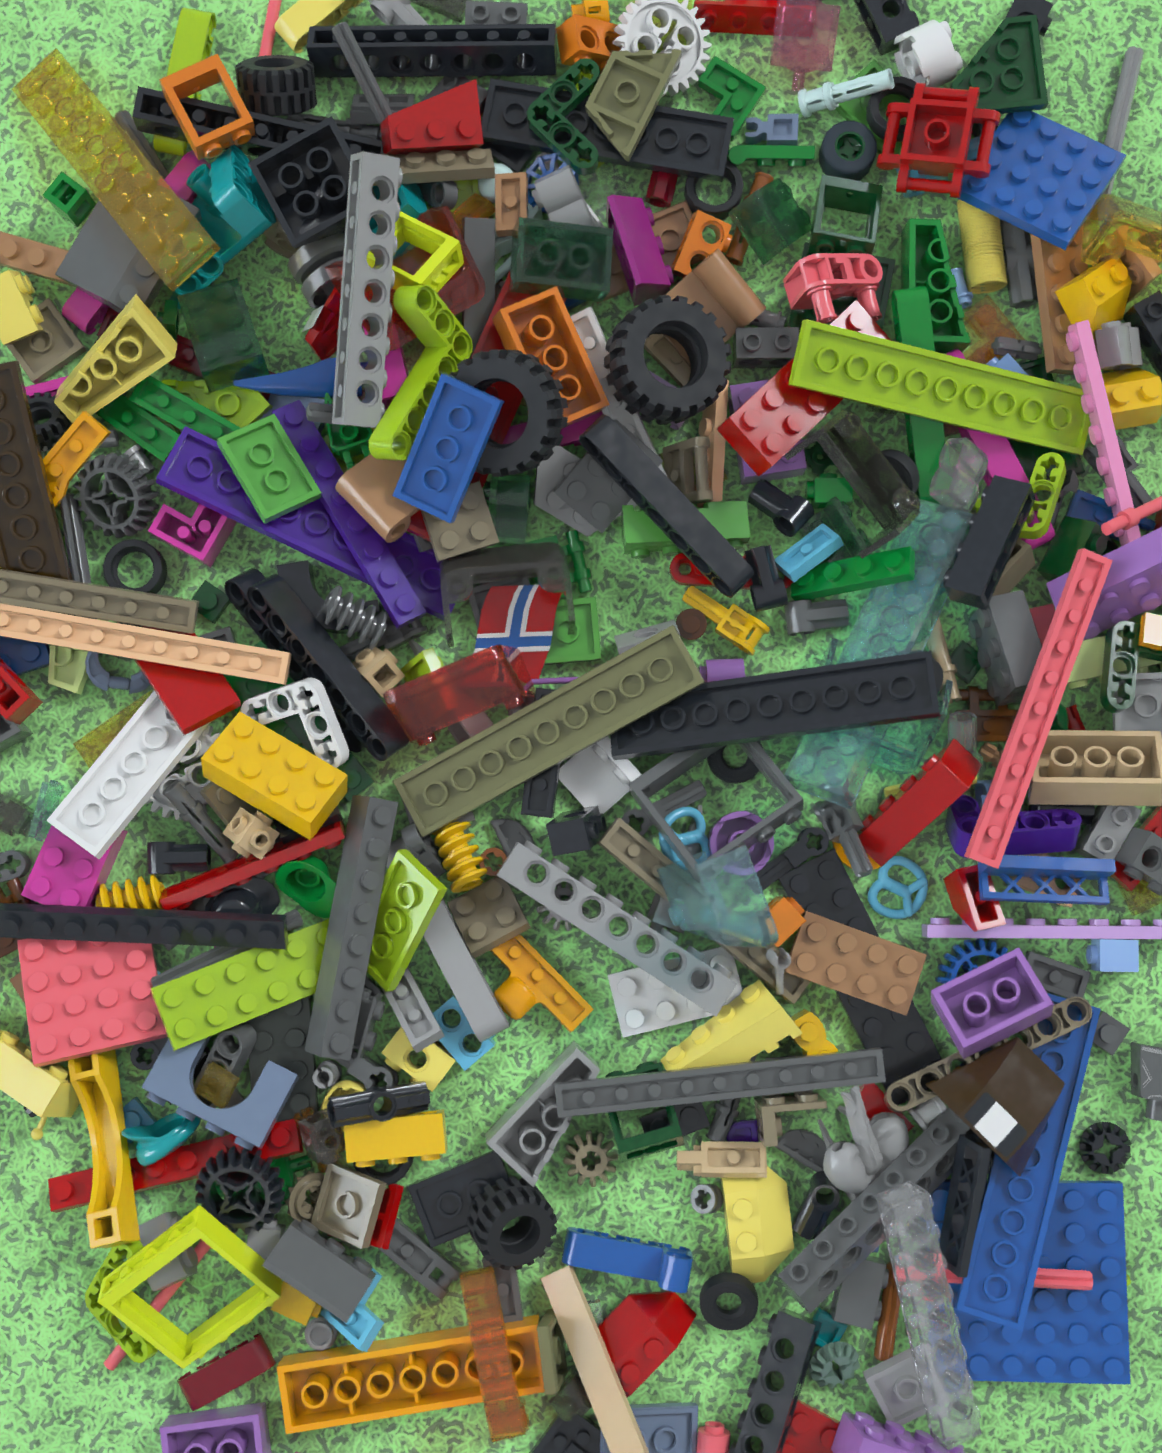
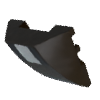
M1015 1037L982 1054L981 1058L964 1067L959 1066L952 1073L937 1081L934 1079L925 1085L1021 1177L1065 1083L1019 1037Z

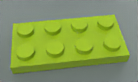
M407 849L397 850L384 876L367 972L386 992L396 990L448 889Z

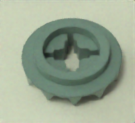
M846 1342L826 1344L812 1356L809 1363V1373L819 1387L827 1385L832 1390L838 1383L844 1386L845 1380L847 1378H855L854 1371L860 1368L859 1355L856 1349ZM833 1360L835 1361V1363H838L839 1368L834 1371L832 1369L833 1364L831 1362Z

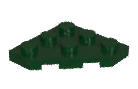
M1037 15L1006 17L990 39L984 43L971 59L963 72L953 81L950 88L969 90L970 87H980L977 108L996 110L1000 114L1046 109L1048 97Z

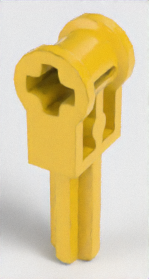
M690 586L683 595V602L699 610L704 616L718 624L715 628L717 634L750 656L754 655V648L762 636L770 631V628L765 623L734 603L727 609L694 586ZM753 630V633L751 634V636L749 637V639L746 640V638L748 637V635H749V634L751 633V631Z

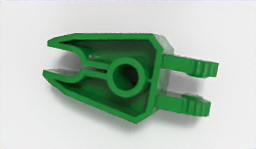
M325 393L324 404H332L329 393ZM326 423L330 447L334 457L342 461L345 460L348 470L355 466L352 457L364 454V458L371 454L369 451V439L373 433L371 428Z

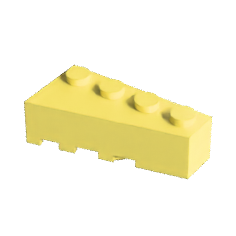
M0 1030V1090L39 1117H72L80 1101L70 1082L69 1070L57 1063L36 1068L33 1065L31 1047L22 1043L15 1034Z

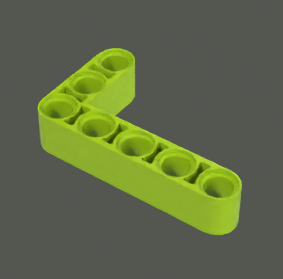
M429 285L401 286L394 293V308L422 342L425 349L370 436L369 451L375 459L403 461L408 458L441 373L449 375L450 372H457L459 370L457 365L464 359H469L472 353L473 343L470 335L436 291Z

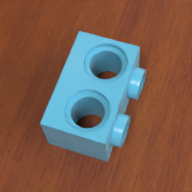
M455 995L433 1012L445 1035L439 1041L464 1071L495 1046L496 1042L492 1039L494 1036L483 1041L478 1050L472 1051L465 1046V1036L475 1033ZM455 1009L460 1013L461 1021L458 1025L450 1026L444 1021V1012L446 1010Z

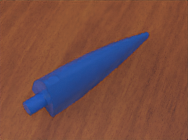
M336 358L324 359L317 363L282 373L234 380L233 385L284 396L325 398V393H329L330 398H333ZM368 361L359 362L363 369L367 366ZM362 385L357 389V396H362Z

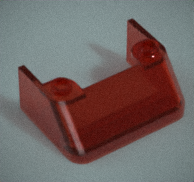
M499 644L392 688L383 693V697L387 707L410 743H418L419 747L436 741L435 735L440 733L441 729L496 706L505 705L506 710H510L524 704L523 698L535 697V687L520 650Z

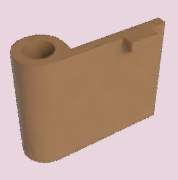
M719 248L665 294L669 295L671 300L677 295L687 297L688 304L691 305L694 301H697L704 306L702 309L704 313L712 312L717 318L714 323L718 329L723 327L727 334L723 338L724 343L735 334L736 328H744L766 309V306ZM664 335L691 368L688 354L683 346L672 337Z
M370 454L346 471L337 481L335 489L387 543H391L399 539L410 526V517L420 509L392 496L407 459L403 461L379 460Z

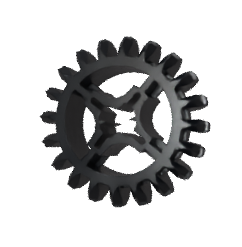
M235 1145L230 1148L228 1153L221 1149L217 1153L216 1158L211 1156L207 1160L204 1168H201L198 1174L199 1179L195 1184V1190L198 1191L195 1203L202 1204L201 1206L225 1227H230L231 1232L234 1234L237 1233L238 1228H241L245 1235L250 1233L252 1227L259 1232L263 1228L264 1223L270 1224L273 1221L274 1214L279 1213L282 1206L281 1201H283L285 1196V1190L282 1188L285 1181L284 1178L278 1177L281 1171L280 1166L270 1167L273 1161L272 1156L263 1160L260 1158L262 1155L261 1149L257 1150L255 1154L249 1153L250 1150L243 1148L242 1152L239 1153ZM216 1181L221 1185L220 1189L225 1194L224 1199L220 1197L217 1191ZM257 1181L263 1187L265 1200L260 1196V1191L255 1186Z

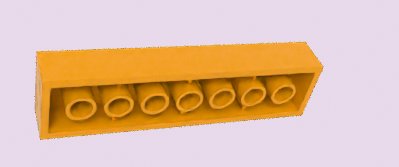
M539 1314L525 1316L520 1321L491 1325V1322L377 1340L372 1342L367 1352L358 1350L352 1344L328 1348L322 1351L316 1350L285 1355L277 1365L286 1434L543 1393L544 1383L537 1326L540 1322Z

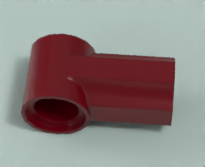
M652 170L645 202L660 208L670 207L678 177H681V175Z

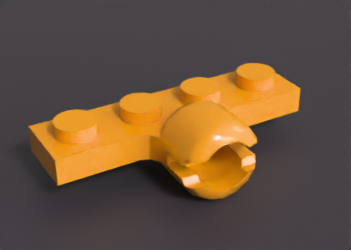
M521 934L490 950L509 971L508 978L493 994L501 1009L512 1019H521L535 1004L540 1003L571 1033L594 1010Z

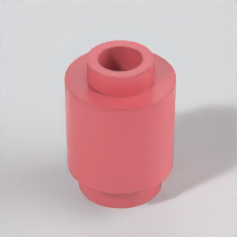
M705 1422V1426L698 1428L696 1453H729L731 1432L724 1428L725 1425L721 1422Z

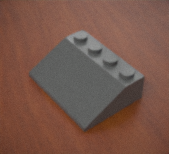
M118 167L55 275L119 313L135 294L150 309L170 275L174 263L180 258L201 222L200 209L176 194Z

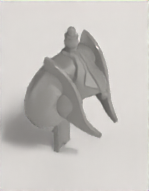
M857 1085L850 1088V1094L841 1092L840 1095L844 1100L845 1107L839 1106L837 1108L847 1116L852 1138L855 1141L854 1144L845 1141L833 1142L822 1120H817L827 1148L823 1161L826 1177L836 1188L844 1191L851 1202L909 1147V1134L904 1120L893 1112L875 1114L870 1120L866 1114L860 1089Z

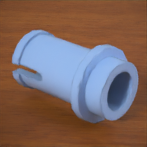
M953 268L951 272L952 275H955L959 305H962V308L965 309L972 305L971 299L974 296L967 289L962 268Z

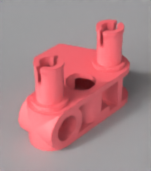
M812 254L797 261L783 279L790 309L814 308L816 322L827 324L836 320L837 315L832 300L842 296L857 298V301L874 321L882 318L875 292L880 286L879 282L882 279L883 271L880 262L871 254Z

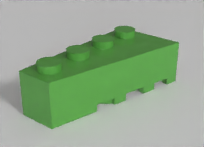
M747 500L706 502L703 504V508L698 509L735 550L743 548V544L748 543L750 529ZM622 505L621 527L624 554H631V558L640 559L649 557L650 552L662 551L663 556L681 553L680 549L642 509L634 511L633 505Z

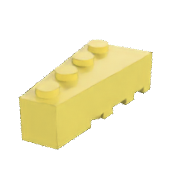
M135 294L58 387L54 403L72 423L83 411L93 415L173 360L176 355L177 342L138 295Z
M758 979L752 985L745 987L741 994L728 1005H724L716 1017L713 1016L706 1023L695 1028L689 1037L678 1046L672 1047L660 1061L666 1071L750 1062L753 1056L763 1050L769 1054L779 1048L778 1041L788 1035L794 1039L803 1032Z

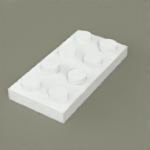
M722 947L701 951L705 955L704 963L712 968L718 963L732 972L729 979L737 983L724 1004L728 1005L742 992L735 959ZM680 957L664 960L665 968H676L679 965ZM640 967L607 975L623 1038L713 1016ZM697 970L692 974L691 983L693 986L699 987L706 982L707 976L705 971Z

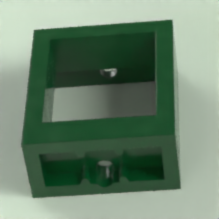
M822 174L815 201L808 253H859L872 255L876 242L883 185ZM824 207L867 214L864 238L821 230Z
M645 1062L638 1065L635 1070L625 1073L621 1070L613 1071L605 1077L664 1070L661 1062L656 1064L654 1062ZM674 1105L665 1106L671 1126L626 1139L623 1137L617 1112H608L622 1163L684 1145Z

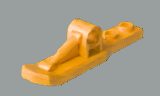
M83 411L43 458L55 508L65 497L69 482L111 433L87 411Z

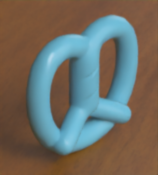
M693 807L675 809L666 815L664 819L669 826L677 819L685 816L692 817L695 820L696 830L681 834L675 832V834L684 846L700 843L702 854L699 858L695 859L700 864L711 856L708 838L705 835L706 823L704 816ZM659 832V844L662 853L682 870H688Z
M893 856L882 867H879L878 880L871 885L868 891L869 905L875 912L887 918L903 919L911 917L921 908L926 899L928 879L924 871L914 861L902 856ZM894 865L903 866L910 870L917 880L907 886L888 877V871ZM881 889H885L902 897L903 909H890L883 906L877 899L878 892ZM918 890L917 895L914 901L912 902L911 894Z

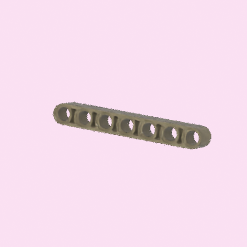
M1082 997L1068 998L1054 1005L1052 1015L1046 1018L1053 1026L1051 1035L1042 1034L1038 1029V1023L1018 1032V1034L1023 1037L1024 1043L1031 1050H1034L1085 1025L1092 1016L1091 1005ZM1068 1005H1075L1081 1010L1082 1017L1080 1021H1073L1067 1015ZM1008 1037L989 1047L994 1049L1008 1041ZM958 1051L894 1082L884 1093L886 1106L893 1112L901 1113L936 1097L937 1095L934 1092H927L921 1087L922 1075L930 1074L936 1080H939L951 1073L950 1064L952 1061L958 1060L967 1065L980 1058L979 1052L963 1059ZM901 1088L906 1091L908 1102L905 1106H897L893 1103L891 1099L893 1089Z

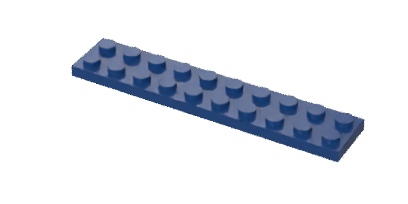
M1047 993L1053 1002V1006L1066 1000V998ZM1068 1005L1067 1015L1073 1021H1080L1082 1017L1081 1010L1075 1005ZM1091 1006L1092 1016L1085 1025L1032 1050L1065 1085L1021 1177L994 1152L977 1222L968 1275L962 1279L955 1310L1023 1332L1101 1011L1100 1008ZM1047 1019L1038 1022L1039 1031L1044 1035H1051L1053 1032L1051 1022Z

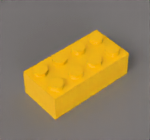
M240 711L201 757L203 777L309 840L314 837L347 793L348 775Z

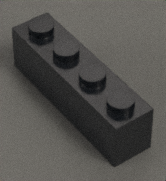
M994 475L990 486L987 485L984 488L981 496V506L978 512L971 516L967 537L957 547V559L953 568H949L944 576L943 585L950 600L983 610L987 609L1035 502L1031 484Z

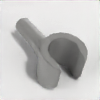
M780 947L778 956L770 948L766 953V958L775 967L776 994L782 995L784 994V970L791 964V957L782 947Z

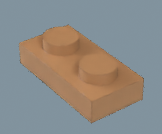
M526 172L495 174V228L497 237L529 235L528 178Z

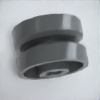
M344 232L303 245L289 259L287 267L296 283L302 285L301 291L312 308L317 309L324 305L339 281L342 282Z

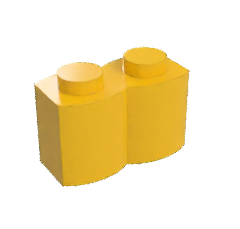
M803 1009L790 1017L803 1032L794 1039L791 1037L802 1048L803 1056L839 1052L834 1044L827 1040L825 1028L816 1015Z

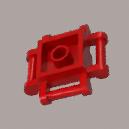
M916 83L910 103L891 102L888 104L886 111L888 122L882 153L878 155L876 166L883 170L899 169L896 185L897 193H907V190L944 193L950 194L951 198H960L964 174L976 178L989 177L991 170L989 158L995 126L999 125L1001 114L996 110L977 108L980 87H970L969 90L926 87V83ZM907 117L901 153L894 154L900 120ZM981 123L983 126L976 161L967 160L973 124ZM910 170H918V174L943 177H948L949 173H953L952 181L909 177Z

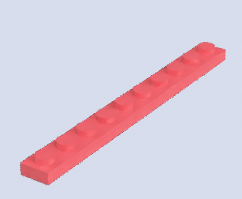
M1084 548L1077 551L964 857L998 869L1111 567L1113 561Z

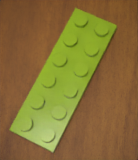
M329 919L288 934L286 949L253 948L151 988L150 991L173 1051L314 994L316 992Z

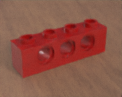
M0 657V714L6 720L20 725L43 702Z

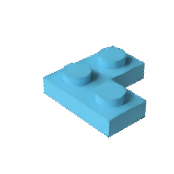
M374 1268L371 1271L376 1273L347 1323L325 1308L320 1313L358 1350L364 1352L368 1351L384 1324L378 1316L365 1306L382 1277Z

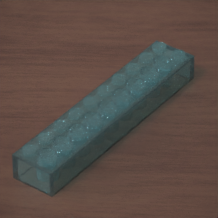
M913 498L889 550L908 546L913 548L915 551L914 580L871 588L836 664L923 652L948 597L943 585L945 573L949 568H953L957 559V547L967 537L972 513ZM890 724L803 735L784 775L795 789L851 809Z

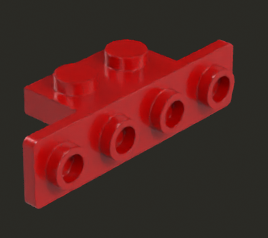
M786 0L694 1V7L698 8L695 18H705L704 23L700 25L701 30H709L716 33L791 37L813 36L816 16L815 6L786 5Z

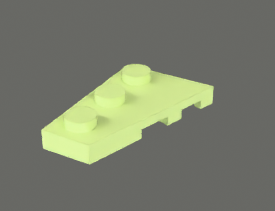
M50 645L48 683L81 695L88 678L85 665L88 651Z

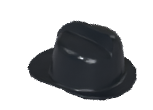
M252 878L243 885H233L218 895L211 897L205 906V911L272 914L279 906L280 899L278 891L272 883L263 878Z

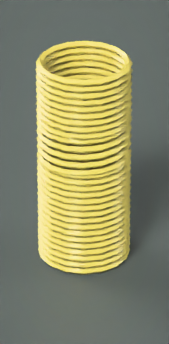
M958 199L957 210L967 289L973 294L998 291L1008 283L1005 258L1003 256L1004 249L1000 219Z

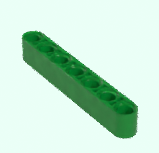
M926 286L893 290L891 306L896 342L935 352L930 302ZM904 413L909 457L915 463L920 477L919 486L916 491L918 500L915 501L916 507L920 509L949 504L951 501V490L943 423Z

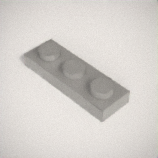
M407 966L396 990L386 992L383 989L411 1046L418 1053L445 1035Z

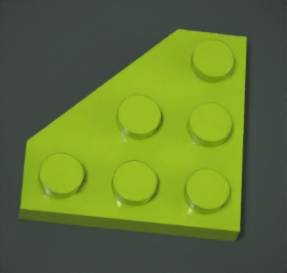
M163 379L161 381L240 428L260 420L264 414L273 408L259 391L237 387L233 383L205 380L177 381L175 379ZM154 414L162 423L179 435L181 434V429Z

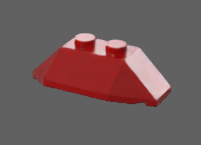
M676 1292L628 1294L598 1325L626 1397L631 1396L672 1354L697 1316Z

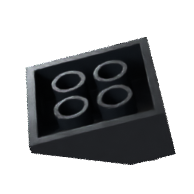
M332 116L248 163L294 249L345 231L350 157L352 152Z

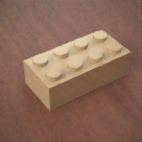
M1050 730L1028 788L1029 804L1162 806L1161 731Z

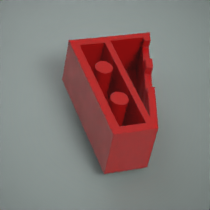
M476 79L388 115L380 123L383 153L397 155L410 152H439L441 150L461 151L482 146L484 143Z

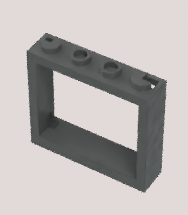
M757 741L739 745L786 804L700 864L697 863L649 800V797L723 746L674 752L629 783L632 797L698 883L704 879L707 881L712 880L721 873L722 867L731 860L733 862L741 860L748 854V848L758 841L761 844L768 841L774 836L777 828L784 823L787 825L792 824L802 815L803 798Z

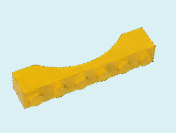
M116 1049L68 1060L70 1082L82 1106L92 1147L93 1184L90 1203L86 1213L90 1249L112 1248L140 1241L128 1141L121 1133L122 1130L126 1129Z

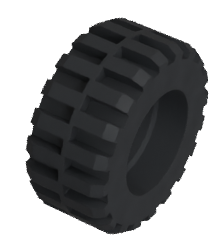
M661 295L655 300L650 298L642 302L615 326L612 331L613 336L608 339L605 347L609 354L604 357V368L610 369V374L606 376L608 386L614 385L617 390L613 394L618 402L623 399L628 404L625 407L626 411L632 415L636 412L641 413L640 420L648 423L656 419L658 425H668L672 421L677 424L705 410L706 407L713 404L719 398L718 393L725 389L728 382L725 376L731 373L732 363L726 361V357L732 353L730 344H725L723 340L727 336L724 328L718 329L714 323L717 318L712 312L704 313L702 311L704 307L697 301H694L691 305L688 304L687 297L677 295L671 300L669 295ZM663 334L670 336L678 341L687 352L691 371L688 383L684 387L672 388L658 382L649 372L644 360V345L650 335Z
M491 350L473 354L472 359H464L457 365L459 369L457 372H450V376L484 392L493 383L501 381L511 383L519 389L527 403L528 421L521 437L510 444H499L489 437L475 472L482 475L492 474L493 477L515 475L540 466V462L548 460L554 454L552 449L554 446L560 445L564 437L560 434L561 428L567 427L568 417H563V408H568L567 398H561L559 392L563 389L560 380L552 378L553 370L548 365H541L539 358L531 354H523L522 351Z

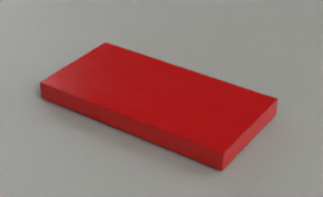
M143 626V628H149V629L167 631V632H172V633H178V634L196 636L195 633L191 634V633L178 632V631H172V630H166V629H160V628H153V627ZM134 659L184 736L241 706L240 699L223 674Z

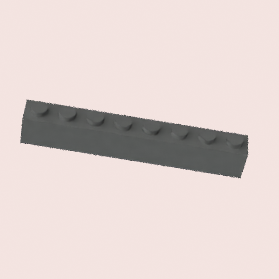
M353 795L304 1050L319 1057L342 1060L351 1059L398 802L370 796Z

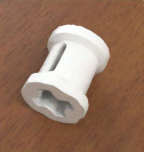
M936 1096L918 1105L915 1109L911 1108L907 1111L920 1128L925 1131L947 1107Z

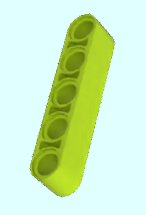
M182 8L166 76L206 59V57H210L214 37H211V34L217 24L215 13ZM199 92L188 96L189 98L201 100ZM159 135L153 136V145L156 152L182 157L187 153L188 142Z

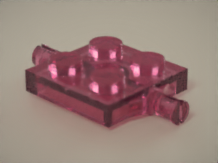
M778 0L770 66L785 67L790 71H794L791 91H797L798 89L799 92V90L804 89L805 75L808 72H832L841 6L823 4L818 0Z

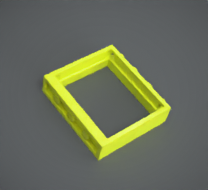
M199 1205L104 1277L97 1302L184 1369L196 1359H201L216 1344L226 1341L231 1333L239 1327L249 1324L266 1307L273 1306V1302L281 1296L282 1279L262 1266L265 1262L264 1258ZM199 1239H202L255 1283V1285L187 1335L132 1290Z

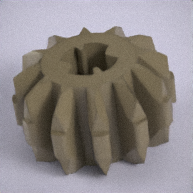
M586 1130V1141H583L581 1136L576 1134L574 1135V1140L578 1147L572 1144L566 1145V1150L573 1155L564 1157V1164L573 1165L568 1170L570 1177L580 1173L577 1183L580 1185L584 1183L586 1177H590V1186L595 1187V1177L597 1176L604 1183L608 1181L604 1170L610 1173L616 1172V1166L610 1163V1161L618 1160V1153L608 1152L614 1147L612 1140L602 1145L605 1137L603 1132L597 1135L596 1140H592V1131ZM593 1151L595 1157L597 1155L600 1156V1159H596L595 1165L592 1166L588 1165L587 1160L585 1162L582 1161V1158L587 1157V1152Z

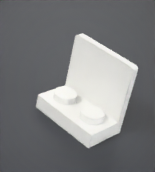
M606 737L575 754L560 768L559 780L584 808L598 805L600 814H604L630 791L629 783L642 774L629 759L614 760L612 758L611 739Z

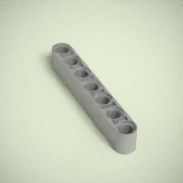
M403 837L391 842L387 861L388 868L397 850L407 849L412 854L405 844ZM442 898L423 936L478 1040L483 1042L510 1027Z

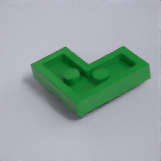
M715 55L698 80L699 87L721 100L713 115L734 118L730 140L733 142L744 126L746 119L749 118L764 95L766 86Z

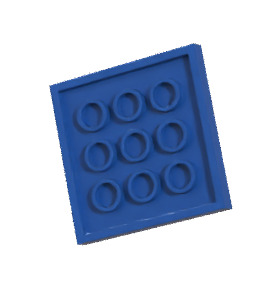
M1033 111L1007 113L994 132L989 164L991 165L989 177L976 178L971 175H964L961 196L958 199L1066 251L1122 166L1126 155Z

